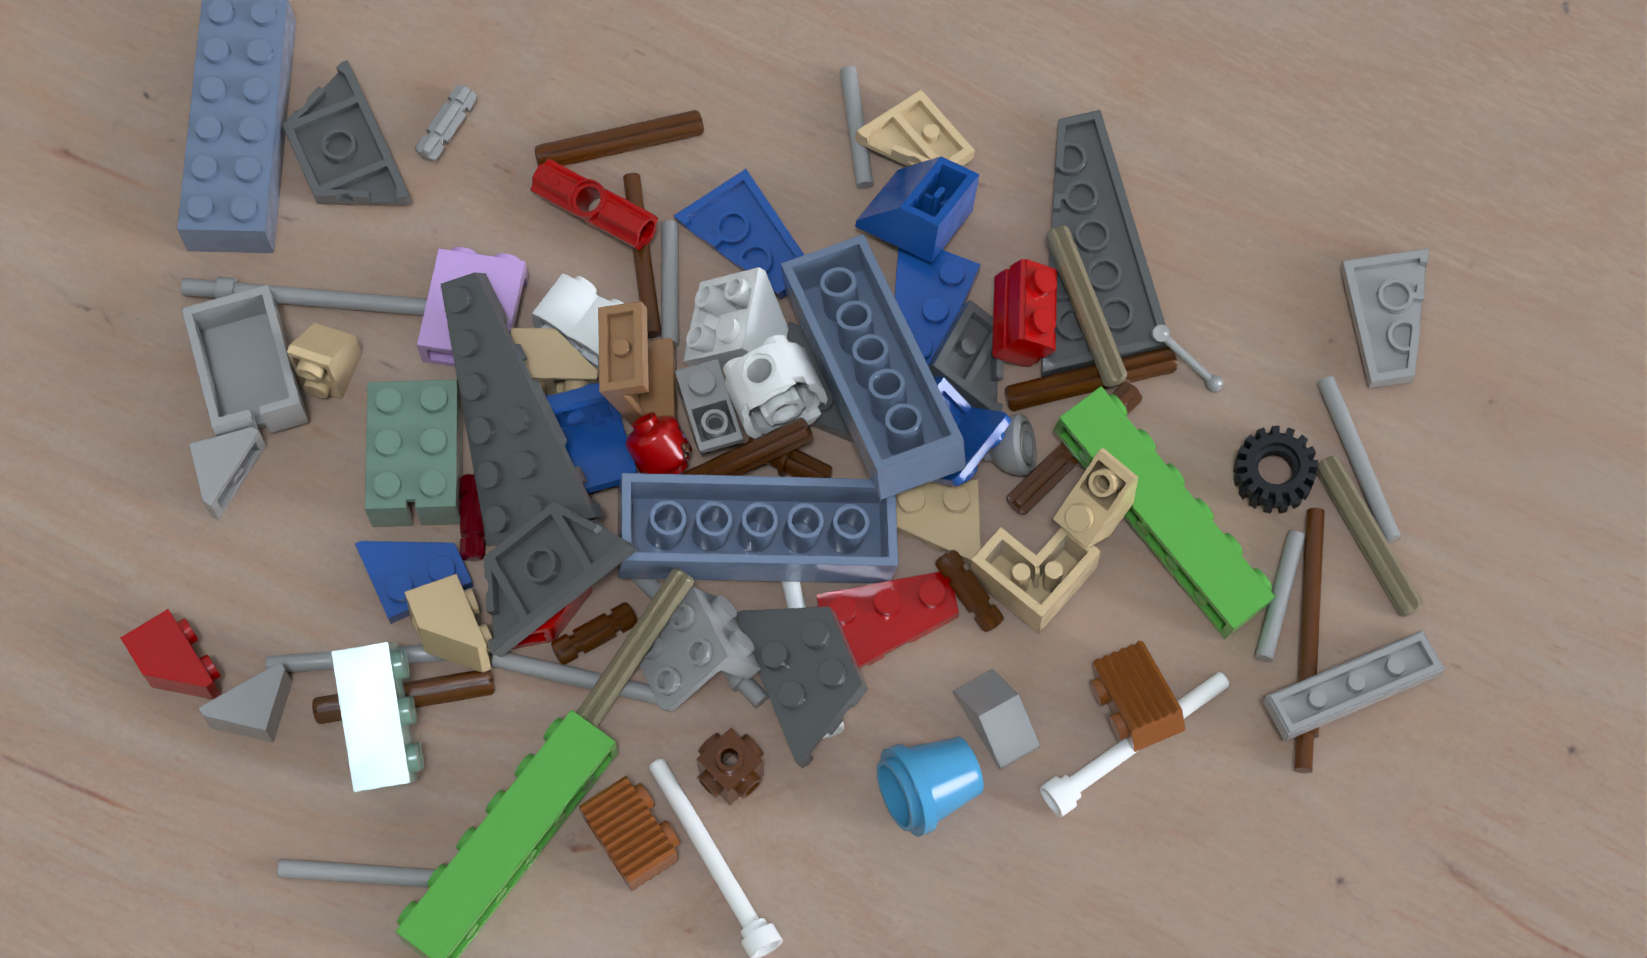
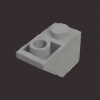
M718 359L676 370L677 391L699 453L703 454L742 443V433L731 399L724 385L725 380Z

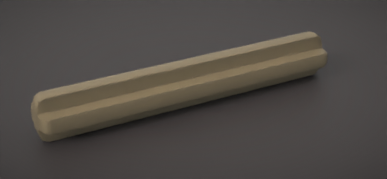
M1065 225L1053 228L1047 232L1046 241L1103 384L1106 387L1122 384L1126 381L1127 371L1070 229Z
M1335 455L1323 459L1318 463L1316 473L1398 614L1405 617L1417 612L1423 605L1422 599L1340 459Z
M680 568L671 570L576 712L595 727L599 726L694 584V579Z

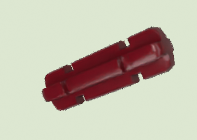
M465 474L461 477L460 493H462L463 497L460 499L461 537H463L460 539V555L464 561H481L485 556L484 538H482L485 537L475 476L474 474Z

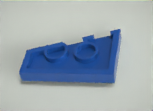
M744 169L673 216L676 222L740 270L746 271L757 267L765 270L775 296L779 299L786 296L781 263L801 257L804 253L747 169Z

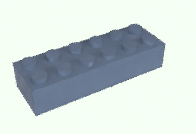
M202 0L177 226L187 251L274 253L285 144V131L282 124L287 120L296 19L289 0Z
M863 234L781 263L786 296L880 499L882 500L966 469L963 437L865 235Z
M621 474L618 488V536L634 544L637 551L618 565V578L666 579L672 569L680 568L694 580L880 583L891 581L898 567L896 494L881 500L871 479Z

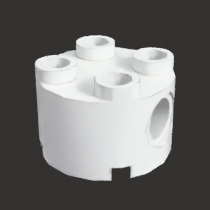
M784 335L769 337L763 342L761 347L748 352L743 357L729 360L723 367V372L726 376L724 385L746 434L754 439L798 418H804L810 425L821 415L818 408L821 402L826 406L828 400L826 392L805 348L797 343L788 342Z

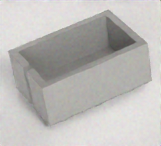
M268 284L181 308L211 426L216 436L248 427H253L260 432L259 428L265 426L269 433H274L309 423L296 373L287 354L289 347L278 306Z

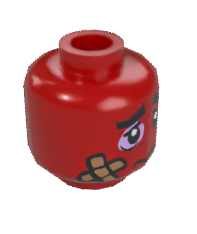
M650 412L639 417L631 424L633 431L627 437L625 445L641 474H680L688 467L687 460L692 453V448L675 417L670 415L657 417L655 412Z

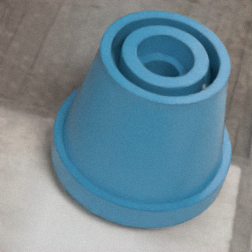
M959 736L909 747L902 744L893 745L882 751L880 761L877 764L878 785L890 815L901 829L909 831L917 837L934 831L939 821L983 793L984 783L979 763L970 746Z

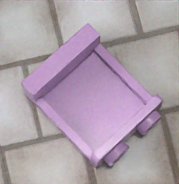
M454 247L452 250L438 249L417 342L422 362L455 367L441 283L474 272L486 273L508 318L506 327L511 334V328L515 326L522 288L527 286L529 279L525 261H520L519 258L505 253L496 254L494 257L480 255L464 247Z

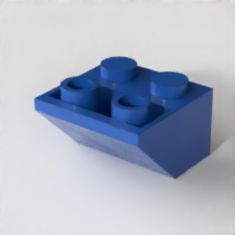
M942 156L898 169L858 217L855 227L932 263L972 213L979 174Z

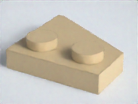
M922 90L858 129L855 140L860 145L906 166L940 156L964 166L973 160L975 154L974 148Z
M978 479L969 480L959 486L928 482L896 494L898 534L907 538H917L925 546L938 552H942V550L947 552L949 550H956L962 559L966 560V564L971 565V559L981 549Z

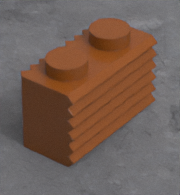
M1138 640L1135 645L1130 644L1127 648H1121L1118 652L1113 651L1110 656L1104 655L1102 659L1096 658L1093 662L1096 679L1090 681V686L1100 706L1108 704L1110 710H1112L1113 714L1109 715V720L1119 741L1127 739L1133 751L1137 752L1185 731L1183 710L1143 641Z
M627 776L579 805L581 816L625 883L633 891L678 862L675 847L680 844V841L666 820L660 824L656 822L654 816L649 811L655 804L641 783L633 786Z

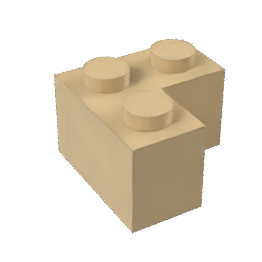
M1000 527L971 559L970 570L990 595L1039 634L1097 569L1101 551L1094 545L1086 548L1061 527L1040 552L1035 555Z

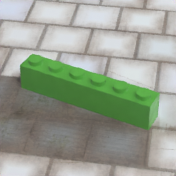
M1102 386L1060 416L1053 431L1085 470L1098 451L1104 448L1139 477L1135 500L1125 514V519L1222 637L1227 639L1264 610L1276 597L1271 592L1272 585L1269 579L1261 570L1257 568L1252 569L1242 557L1243 550L1238 541L1229 533L1223 534L1213 522L1214 515L1209 506L1200 498L1194 499L1184 487L1185 480L1180 471L1171 463L1165 464L1155 452L1156 445L1151 436L1141 428L1137 430L1126 417L1128 413L1122 401L1114 394L1108 395Z
M572 709L564 719L560 717L555 719L544 734L543 740L546 741L535 756L532 753L528 754L517 767L514 774L517 779L506 792L500 790L491 799L485 810L488 815L477 829L474 826L470 827L460 838L456 849L459 851L448 866L442 863L432 873L427 882L429 890L418 903L412 901L402 911L397 920V924L400 926L395 931L400 940L423 958H459L619 753L616 741Z

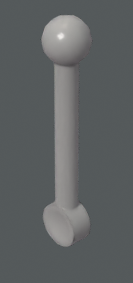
M1158 324L1151 329V338L1156 342H1164L1206 381L1208 390L1218 392L1222 389V378L1218 375H1211L1170 337V331L1167 326Z

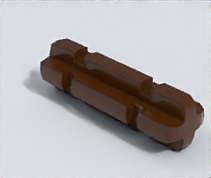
M949 550L936 560V567L944 578L949 577L951 581L948 584L968 612H974L976 615L974 620L984 632L993 630L1002 623L1004 616L995 604L991 605L989 603L990 596L970 569L966 570L963 567L965 562L956 550Z
M623 602L610 609L612 612L610 615L606 616L603 613L573 629V635L568 637L567 634H564L553 640L551 647L558 661L561 664H567L577 659L579 652L583 651L586 654L617 637L615 634L617 631L621 630L624 633L633 628L637 623V617L632 607L627 602Z

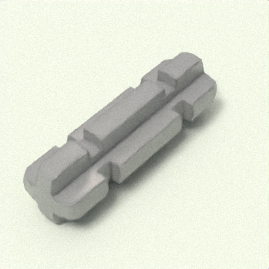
M456 85L448 96L450 103L444 102L426 130L429 133L428 136L423 134L415 146V151L423 159L432 162L438 160L445 149L443 143L448 144L465 119L466 114H464V111L469 112L477 101V95L467 86Z

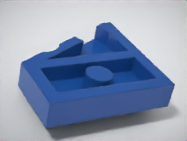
M360 541L355 543L390 624L410 616L404 593L406 591L457 574L463 590L474 587L455 543Z

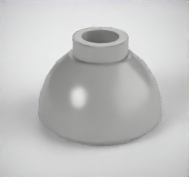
M1019 413L1009 416L1011 423L1005 430L1003 440L996 447L990 449L983 459L985 462H994L1001 470L1009 474L1028 476L1036 464V439L1031 422L1027 417Z

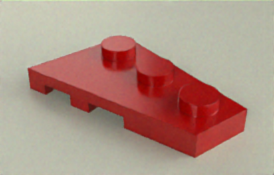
M940 572L816 594L818 607H830L836 613L859 669L867 664L869 666L883 659L885 654L908 642L912 643L959 617L955 592L948 584L951 580L949 577L944 578Z

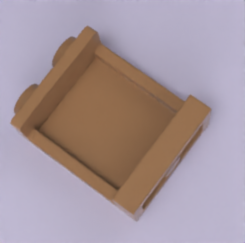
M642 301L598 307L599 392L630 424L650 412H655L657 417L670 415L677 420L675 342L671 338L648 340L647 307Z

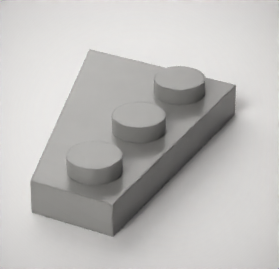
M1429 248L1346 260L1342 263L1341 272L1368 388L1409 383L1415 377L1421 327L1420 317L1424 300V282Z

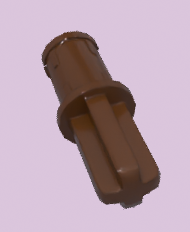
M749 437L747 442L753 440L754 438ZM799 448L766 463L778 469V475L783 477L787 474L793 477L831 478L833 468L831 465L800 451Z

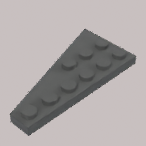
M1101 110L1061 118L1058 120L1051 229L1063 225L1070 229L1121 358L1168 347L1164 342H1156L1151 338V329L1155 325L1162 324L1166 326ZM1049 251V267L1055 268L1057 271L1056 328L1054 329L1056 333V351L1043 358L1041 377L1095 364L1051 251Z
M474 272L441 283L487 546H498L553 501L589 521L604 517L599 504L592 503L583 485L587 480L581 467L574 466L565 448L567 439L539 381L532 380L524 364L527 357L521 344L514 343L506 327L508 318L487 274Z

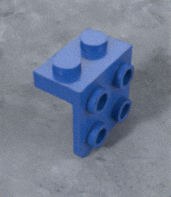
M935 376L934 379L963 437L966 469L931 482L959 486L969 481L978 470V463L990 449L996 447L1003 440L1005 430L1011 423V418L1005 412L971 407L944 377Z
M591 383L577 389L554 395H546L567 439L565 448L574 466L581 467L587 480L583 484L587 493L618 486L622 473H637L635 462L625 445L627 436L621 415L599 392V383Z

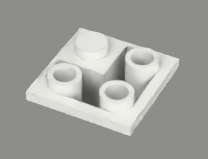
M757 267L700 282L699 289L695 295V307L690 330L686 337L687 345L683 359L684 363L694 366L718 359L723 371L724 365L729 360L743 357L748 352L761 347L763 342L769 337L784 335L787 338L789 328L765 270Z

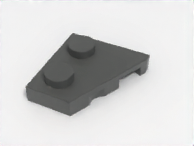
M970 300L960 308L928 367L933 377H944L971 407L1002 412L1003 404L997 403L998 381L1003 379L1004 362L992 356L993 317Z

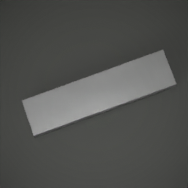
M1422 630L1269 694L1265 697L1263 703L1285 742L1436 678L1445 671V668Z

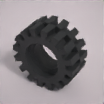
M1272 426L1270 432L1266 433L1263 427L1256 431L1255 437L1250 434L1245 439L1243 446L1240 447L1234 464L1233 472H1235L1233 481L1235 487L1240 486L1238 493L1240 497L1245 499L1248 496L1251 499L1249 506L1256 509L1258 504L1265 506L1263 510L1265 513L1271 514L1273 508H1278L1279 514L1285 513L1289 506H1292L1293 509L1300 506L1302 499L1306 500L1310 494L1318 470V460H1314L1316 451L1313 446L1306 447L1308 439L1304 435H1301L1298 439L1293 437L1294 429L1288 427L1285 434L1280 433V426ZM1271 455L1283 457L1292 467V477L1282 484L1269 483L1259 473V462Z

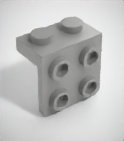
M691 587L639 664L661 709L669 712L674 711L720 670L749 680L761 669L753 654L755 648L752 641L741 631L735 619L737 612L732 603L724 596H715Z

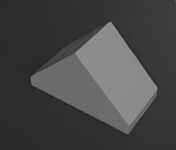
M253 427L189 443L202 500L210 515L217 520L221 518L266 448L260 432Z
M280 661L199 707V710L213 729L274 743L292 680Z
M993 669L953 691L955 698L1000 770L1040 748L1019 694Z

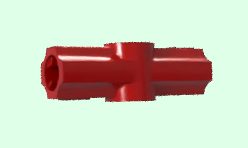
M548 159L543 164H539L532 176V186L530 189L532 193L582 219L591 228L600 229L639 251L643 246L650 243L656 233L658 221L656 215L605 189L596 180L587 179L551 159ZM600 197L599 205L594 210L588 211L591 201Z

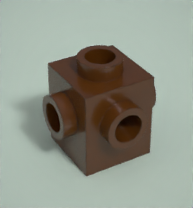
M730 728L722 736L719 733L712 735L698 750L700 756L696 759L700 775L697 776V779L714 798L720 795L729 805H732L739 797L744 799L752 794L763 781L764 769L763 761L760 757L764 753L758 744L747 734L740 737ZM732 755L737 759V763L733 766L723 765Z

